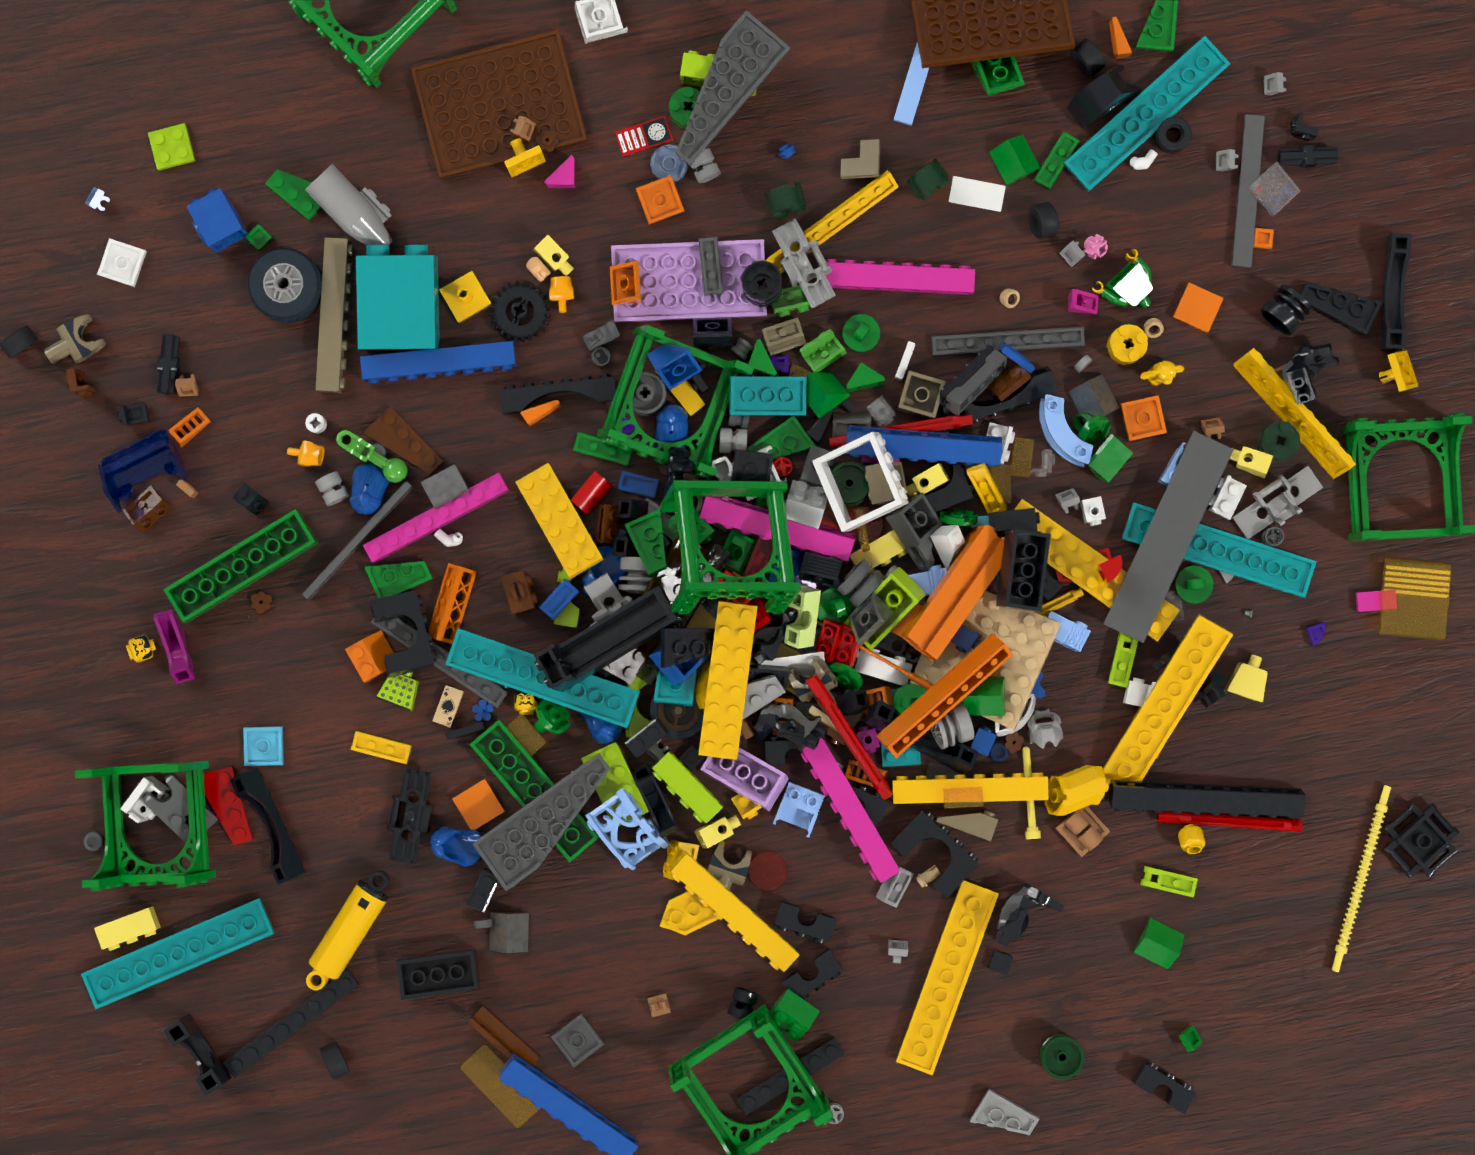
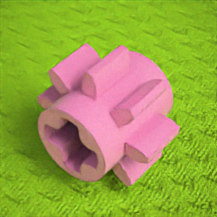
M1098 234L1095 237L1090 236L1084 242V252L1093 259H1096L1097 256L1101 258L1107 252V241Z

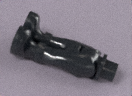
M679 447L673 448L669 452V462L666 467L667 479L663 486L662 500L674 480H682L683 474L691 473L695 468V463L688 460L690 452L687 449ZM665 512V513L668 514V515H671L673 512Z

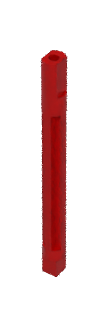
M972 413L959 414L958 416L952 415L879 428L937 432L972 425L973 418ZM847 434L830 437V447L846 445Z
M814 674L807 678L805 682L876 791H878L883 800L891 797L893 792L888 786L887 781L818 675Z
M1171 811L1157 813V822L1289 832H1301L1303 829L1302 819L1251 817L1248 815L1231 816L1222 813L1220 815H1211L1209 813L1196 815L1190 812L1175 814Z

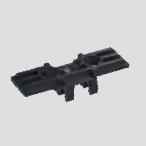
M405 768L400 795L392 796L394 801L387 829L393 830L394 833L389 860L416 864L421 832H430L431 826H428L430 813L434 811V805H426L432 772ZM415 791L418 793L419 800L417 802L410 800V797H408L410 792ZM401 801L407 803L403 826L399 827L397 826ZM406 829L412 832V838L409 841L402 838V832Z

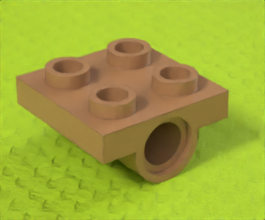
M1088 806L1072 812L1055 828L1081 857L1094 849L1110 832Z

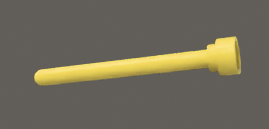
M1023 747L1024 777H1032L1029 747ZM1034 800L1026 801L1028 827L1027 831H1025V838L1039 839L1041 838V831L1036 827Z

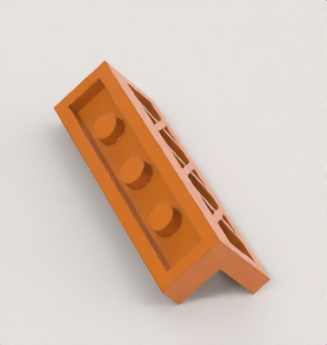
M448 563L428 628L431 638L453 644L457 629H460L477 571ZM463 572L470 573L467 582L463 584L461 580ZM462 591V600L457 602L456 595ZM456 609L457 617L452 620L450 617L451 612ZM448 628L452 630L450 639L444 638Z

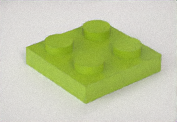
M185 123L148 133L158 171L196 161Z

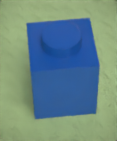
M983 726L981 729L977 727L976 734L974 733V739H972L969 747L980 754L988 756L997 735L993 734L994 730Z

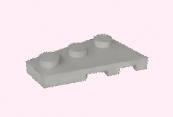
M775 675L752 680V682L747 683L743 719L786 692Z
M990 1088L970 1118L971 1123L986 1124L989 1127L995 1126L1026 1135L1031 1134L1039 1121V1116Z

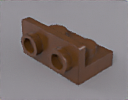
M150 485L123 510V513L133 526L141 532H145L161 516L165 515L171 506Z

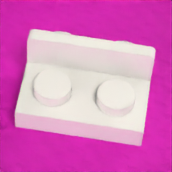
M989 422L986 436L1002 437L1003 445L1000 465H1003L1004 461L1008 462L1010 451L1007 449L1009 443H1013L1015 432H1012L1013 427L1011 426L1007 427Z
M1229 475L1220 478L1216 487L1219 489L1216 495H1212L1208 504L1210 505L1209 511L1227 520L1231 519L1247 486L1232 479V476Z

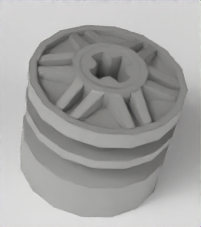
M620 557V570L627 571L628 576H621L619 580L628 582L627 585H619L618 589L633 594H642L652 577L648 576L640 557Z
M962 701L930 728L934 739L941 749L948 748V744L954 746L955 737L960 743L974 739L972 721Z

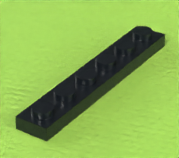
M835 1037L799 1058V1060L811 1076L843 1056L844 1052ZM781 1069L736 1097L746 1115L789 1089L785 1069Z

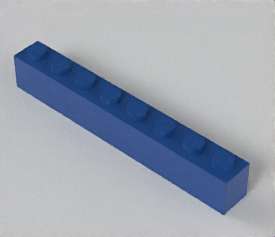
M513 341L360 357L362 380L368 381V384H378L379 380L387 379V382H397L398 378L405 377L406 380H416L417 376L435 378L436 374L455 376V372H463L464 375L474 374V370H482L483 373L493 372L494 368H501V371L512 370L513 366H517L515 343Z
M859 426L847 427L846 444L871 432H879L882 439H885L886 444L884 446L886 451L891 454L893 460L899 458H907L910 461L925 459L932 463L939 460L946 461L949 464L965 462L967 465L985 463L988 467L1001 464L1002 437ZM870 441L846 452V454L853 457L869 455L871 458H877Z
M513 1053L500 1070L499 1078L504 1085L512 1086L520 1096L531 1099L537 1108L545 1109L550 1117L553 1119L558 1118L566 1128L577 1131L583 1140H590L599 1151H605L610 1155H633L639 1147L638 1139Z

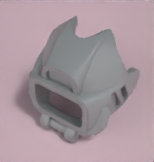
M1049 709L1043 711L1035 710V714L1028 720L1029 743L1033 744L1034 742L1044 749L1045 744L1051 741L1056 747L1060 740L1063 739L1059 715L1050 712ZM1051 717L1053 720L1044 723L1035 722L1036 719Z

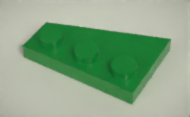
M1178 0L1155 1L1135 49L1174 51Z
M277 169L265 183L309 221L321 209V206L305 191L311 184L309 181Z
M793 415L748 447L747 450L759 451L771 445L772 449L768 450V453L774 454L773 460L810 449L811 445L815 446V444Z
M660 509L625 524L626 530L648 576L650 577L667 569Z
M426 561L365 567L378 599L400 594L433 579Z

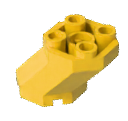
M1085 765L1061 776H1051L1048 781L1049 800H1044L1048 814L1064 816L1091 804L1099 805L1109 788V783L1106 781L1102 766Z

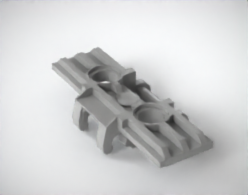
M796 218L773 230L772 232L785 256L781 260V265L786 270L792 287H797V283H799L811 308L835 297L836 295L826 275L832 272V268L826 263L818 247V241L814 240L808 243ZM793 243L800 244V249L796 252L790 250ZM810 251L813 252L820 266L816 269H813L806 255ZM812 278H817L815 283H808Z
M1306 466L1287 480L1281 474L1277 480L1258 493L1254 492L1252 495L1256 501L1232 518L1244 536L1249 539L1274 522L1277 526L1281 527L1285 524V520L1294 514L1298 515L1303 512L1297 505L1321 490L1323 486L1309 466ZM1280 486L1283 488L1284 492L1268 503L1264 502L1263 498ZM1291 486H1294L1298 489V495L1296 497H1294L1290 492ZM1259 508H1264L1267 511L1266 518L1260 519L1257 516Z
M607 573L584 586V589L598 609V612L592 616L593 620L597 622L633 601L629 596H621ZM607 597L614 598V602L610 606L604 605V600Z

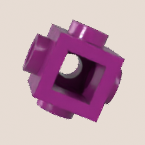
M869 725L860 727L859 732L855 733L868 754L877 752L876 748L880 747L879 743L881 742L876 735L880 731L876 732L875 728H871ZM867 736L872 738V742L869 744L865 743Z

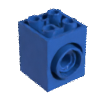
M221 188L209 190L206 196L202 198L197 197L190 201V205L186 206L194 220L192 224L200 239L216 253L249 234L229 196Z

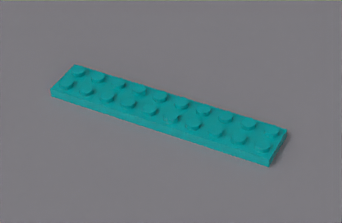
M1204 36L1064 162L1065 167L1088 192L1091 191L1153 135L1164 120L1173 117L1231 63Z
M1132 503L1121 539L1140 545L1156 509ZM1202 524L1198 525L1183 557L1184 560L1302 598L1306 597L1317 562Z
M459 628L457 629L445 665L628 728L640 691L594 675H590L563 692L553 690L552 688L549 689L544 682L545 673L543 671L540 672L534 663L536 661L534 654Z
M258 898L86 971L81 976L96 1010L275 934L262 900Z

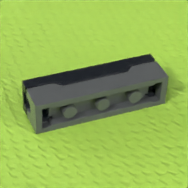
M990 345L985 350H981L972 362L966 364L960 374L957 373L953 377L951 383L945 385L940 390V404L958 416L1006 369L1007 357Z

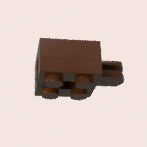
M522 570L501 577L512 614L516 615L537 608L536 604L539 601L536 592H532L531 585H534L531 574H527L526 571Z

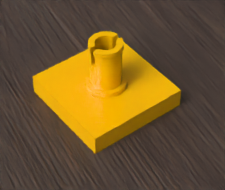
M521 138L515 139L510 143L516 156L504 161L511 177L546 162L539 145L526 151Z
M473 271L439 289L458 323L492 305Z
M1407 350L1387 355L1392 369L1379 372V378L1387 376L1380 379V381L1385 384L1396 380L1399 392L1418 387Z

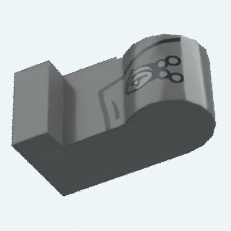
M613 320L583 336L589 351L603 347L621 338Z

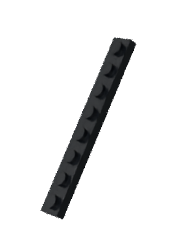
M348 969L338 979L333 980L226 1060L224 1065L232 1076L236 1078L360 984Z

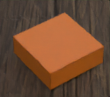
M1255 228L1253 248L1271 250L1274 230Z

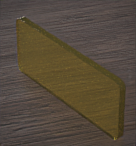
M483 1045L461 1066V1070L516 1128H520L540 1108H537L528 1097L520 1096L515 1088L512 1086L508 1087L500 1081V1070L505 1064L487 1045Z

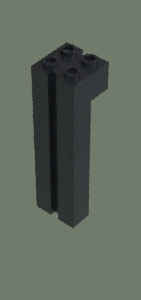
M657 586L562 644H552L534 655L536 659L534 663L540 672L543 671L545 673L544 682L547 687L563 692L661 634V628H671L681 622L677 612H672L670 600L664 589Z

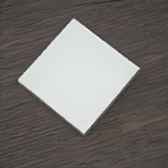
M109 238L97 275L135 287L147 251Z

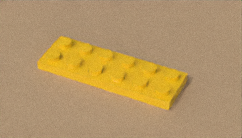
M549 463L516 481L518 488L570 579L604 560Z

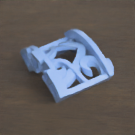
M1045 395V399L1041 398L1039 403V421L1046 441L1061 458L1083 468L1084 464H1089L1093 445L1079 439L1069 428L1064 415V398Z
M622 788L616 792V795L585 816L588 819L587 825L592 831H596L605 845L619 859L621 865L624 868L628 867L634 870L637 863L660 847L665 849L671 844L666 837L662 838L656 825L650 819L647 820L642 817L643 811L631 793ZM619 800H621L616 810L614 811L611 808V806ZM605 810H607L613 816V818L607 815H603V819H605L607 823L601 824L598 821L597 816ZM630 815L632 819L627 821L625 820L626 816ZM619 823L626 827L640 826L636 832L637 842L617 840ZM642 834H647V836L645 837L642 836L643 841H641L640 836Z

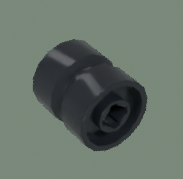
M735 986L732 995L734 1001L730 1002L727 1013L740 1019L746 1017L754 1011L752 1006L756 1004L759 994L749 989Z

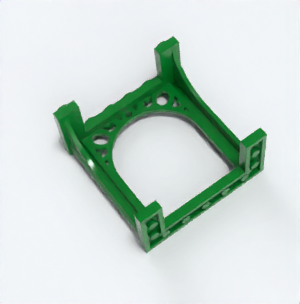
M314 0L288 1L295 13L309 24L313 22L317 26L315 30L323 38L327 36L331 40L329 44L336 51L340 49L344 53L343 58L350 65L354 63L358 67L356 71L362 77V80L369 87L373 85L376 89L382 84L379 80V75L383 66L411 34L441 5L451 14L457 10L454 0H420L393 28L383 34L366 37L352 34L339 25L332 14L330 0H324L325 6L318 9L311 5ZM326 12L328 14V17L324 19L325 17L323 15L317 13ZM336 27L340 28L338 32L335 31ZM352 38L355 41L353 49L351 43L348 42V39ZM362 41L366 42L368 46L367 52L363 55L358 52V45ZM373 41H377L378 44L374 45L375 49L373 50V46L371 43Z
M649 325L635 327L633 335L636 336L603 429H598L596 436L601 437L600 441L606 444L619 445L618 448L629 451L633 449L637 451L636 455L644 458H647V456L654 457V462L663 465L665 462H669L668 455L671 447L681 448L682 445H687L691 451L688 460L695 463V468L689 475L707 479L709 476H716L718 469L712 467L711 458L714 442L729 403L730 376L752 374L754 366L739 360L727 361L665 337L664 331ZM652 342L661 346L664 344L688 347L695 359L722 369L703 423L693 435L679 442L665 443L651 438L640 428L633 413V395ZM625 413H627L630 419L622 421V418H625ZM627 424L634 426V431L630 435L622 433V428ZM636 434L642 436L641 441H638V438L633 440L631 438L635 437ZM694 439L697 440V443L695 444L697 445L696 450L693 444H691L692 440ZM654 442L658 444L656 448L653 447Z
M1454 413L1453 415H1448V417H1442V421H1435V418H1423L1424 422H1416V419H1404V423H1397V420H1385V424H1378V421H1368V418H1359L1352 422H1347L1346 426L1341 427L1342 435H1346L1347 453L1356 463L1355 466L1348 470L1352 533L1348 534V542L1462 536L1475 533V525L1463 526L1459 466L1462 433L1466 425L1472 424V416H1465V413ZM1424 431H1426L1423 438L1417 437L1418 432L1419 434H1422ZM1400 432L1404 434L1403 438L1399 436ZM1437 432L1439 435L1437 442L1429 444L1427 440L1429 434ZM1378 434L1380 436L1385 434L1387 436L1386 440H1381ZM1367 435L1374 437L1377 442L1375 447H1370L1366 444L1365 437ZM1396 440H1410L1422 444L1434 454L1442 472L1445 528L1370 531L1367 469L1373 455L1381 447ZM1442 443V447H1440L1442 452H1438L1436 447ZM1362 447L1369 451L1368 456H1364L1365 451H1362Z
M673 481L660 504L661 512H676L680 540L681 584L680 591L671 604L672 612H678L682 615L690 613L701 597H707L708 599H717L719 597H726L727 599H736L738 597L755 599L757 597H764L769 599L765 604L766 612H772L773 614L785 612L801 590L800 582H795L784 494L788 489L787 482ZM693 496L758 497L753 505L768 509L772 554L768 564L758 573L746 577L729 576L712 567L702 555L698 545ZM699 564H701V565H703V566L705 567L704 569L701 570V572H699V570L701 569V567H700ZM771 565H776V569H773ZM712 573L714 580L712 582H704V574ZM765 573H771L776 578V582H769L765 578ZM718 579H723L725 582H718ZM755 579H760L762 582H755Z
M208 761L115 766L75 771V778L102 776L105 823V851L102 863L98 871L91 878L82 880V888H90V891H101L102 889L124 886V883H128L129 886H140V882H145V886L157 885V882L162 881V885L176 884V888L188 887V885H198V883H208V879L216 877L215 870H210L203 773V769H209ZM186 771L189 814L187 842L179 855L167 863L153 864L146 862L131 850L125 838L123 811L121 810L120 774ZM189 848H192L191 853H193V855L188 853ZM183 857L189 859L191 863L188 869L182 864ZM133 859L135 861V868L129 872L127 864ZM177 864L178 868L173 869V865ZM140 866H144L145 871L140 870Z
M766 1004L668 1066L670 1087L674 1093L681 1088L684 1089L721 1143L727 1155H750L751 1153H757L765 1144L776 1141L779 1135L784 1132H790L796 1124L807 1121L811 1116L817 1127L826 1125L834 1117L828 1096L824 1090L820 1091L772 1020L770 1010ZM753 1029L757 1039L763 1036L785 1069L789 1089L783 1106L775 1115L762 1122L746 1124L731 1120L718 1109L691 1067L745 1032ZM797 1085V1086H798V1090L801 1089L802 1092H801V1091H793V1088ZM799 1096L804 1099V1103L794 1105L791 1103V1099ZM788 1108H792V1109H793V1110H790L789 1113H785V1110H786V1109H788ZM733 1126L737 1127L735 1135H733L734 1130L731 1129ZM757 1128H760L761 1131H758V1132L754 1135V1132H753V1131H754L755 1129H757ZM743 1129H748L750 1136L747 1140L742 1141L739 1138L740 1132Z

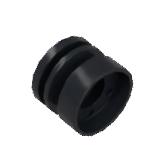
M762 260L748 265L742 275V287L746 299L751 304L759 307H767L777 302L781 297L783 286L781 273L774 264ZM763 283H766L767 288H759V284L762 285Z
M1281 285L1278 292L1273 294L1275 301L1268 300L1260 309V313L1274 328L1290 336L1300 326L1297 319L1305 320L1306 315H1309L1313 309L1300 293L1287 285Z

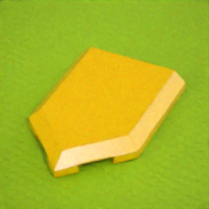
M687 891L668 901L660 927L687 935L718 920V918L713 914L715 910L710 906L706 908L699 901L700 897L696 893L692 895Z

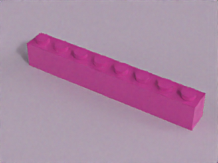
M826 259V263L832 268V272L826 275L832 288L973 295L975 269H971L970 266H959V269L951 268V265H940V268L932 267V264H921V267L913 266V263H902V266H897L893 262H883V265H877L874 261H864V264H856L855 260H845V263H837L835 259Z
M497 473L469 488L468 492L436 509L434 507L364 544L363 547L371 562L376 563L510 490L502 475Z
M725 496L705 497L700 518H703V521L711 524L716 522L722 524V527L727 529H740V532L748 535L751 533L757 534L764 540L772 539L768 509ZM787 520L790 544L796 546L797 549L815 551L821 556H835L843 562L844 560L849 561L855 541L854 534L842 532L824 525H820L819 529Z
M820 738L815 750L805 747L803 752L800 753L805 763L810 762L813 769L810 771L815 780L820 779L823 785L820 788L825 797L829 795L833 802L830 805L835 814L839 812L843 819L839 821L845 830L849 829L852 833V836L849 838L855 847L859 845L862 851L859 855L865 864L867 862L870 864L872 869L869 872L873 879H878L882 883L899 873V867L825 741Z

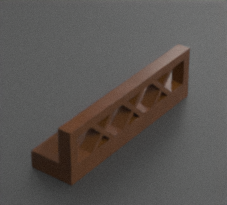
M484 1005L469 1020L468 1023L508 1059L514 1053L533 1066L540 1058L539 1054Z

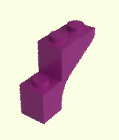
M170 609L153 614L167 654L170 674L175 683L179 684L195 679L193 661L186 647L185 632L175 613Z

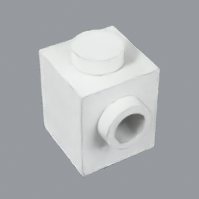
M1101 496L1081 500L1080 505L1084 524L1090 523V526L1102 524L1101 520L1106 519Z

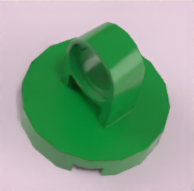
M857 314L850 317L842 329L843 341L854 352L860 353L872 350L880 338L878 323L866 314Z
M1080 413L1073 418V425L1079 432L1077 437L1093 445V448L1097 446L1095 442L1099 439L1102 441L1105 439L1111 428L1109 420L1104 415H1097L1092 418L1088 413ZM1081 417H1083L1085 420L1084 426H1082L1080 423Z
M943 509L940 511V521L950 525H958L963 537L965 526L976 525L978 521V514L973 516L974 512L969 510L954 509V512H947L948 509Z
M1193 565L1183 568L1175 578L1174 588L1176 594L1186 603L1196 604L1209 598L1213 591L1214 583L1212 576L1206 569Z
M826 588L821 591L817 619L824 622V619H830L844 623L852 612V603L849 601L850 596H843L837 588Z
M857 657L852 668L843 663H831L829 665L837 679L838 687L843 689L842 692L849 689L859 690L862 686L863 680L855 670Z
M906 684L900 687L894 694L893 707L901 714L926 692V689L917 684Z
M544 699L536 705V715L539 721L533 727L538 734L545 730L560 734L570 726L571 723L568 722L570 714L564 706Z

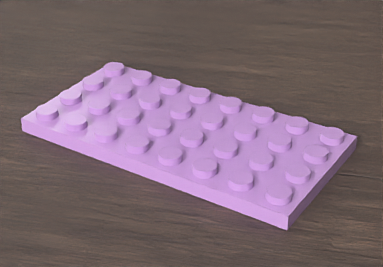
M764 239L718 241L724 294L704 296L699 242L611 246L612 266L632 261L639 262L642 303L613 305L614 323L692 320L693 318L766 317L767 307L751 304L746 299L742 287V275L748 265L755 261H765ZM763 283L762 285L759 284V288H766V283Z

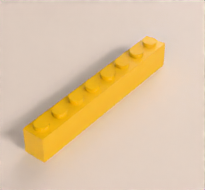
M1012 773V777H1005V774H993V778H985V774H974V778H966V775H954V779H947L946 775H935V779H927V776H916V780H908V776H896V780H893V804L1049 800L1048 777L1043 776V773H1032V777H1024V773Z
M685 850L669 867L672 872L670 874L672 878L678 883L682 881L686 884L684 888L690 894L694 895L696 893L700 897L699 901L706 908L708 906L715 910L713 914L720 920L724 918L728 922L727 926L734 933L737 931L743 935L741 939L748 945L752 943L756 947L755 951L762 958L768 957L771 960L769 964L776 970L780 968L785 972L798 958L799 953Z

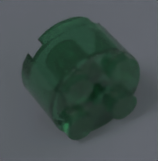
M935 158L905 182L916 197L924 201L934 194V188L940 189L950 182L948 179L950 176Z
M794 182L795 186L793 187L785 184L769 190V194L764 193L771 217L780 220L788 217V213L806 211L805 206L807 203L800 182Z
M1288 422L1272 423L1260 432L1257 442L1258 450L1272 455V461L1286 460L1295 455L1300 448V435L1297 429ZM1281 439L1282 442L1277 445L1276 441Z

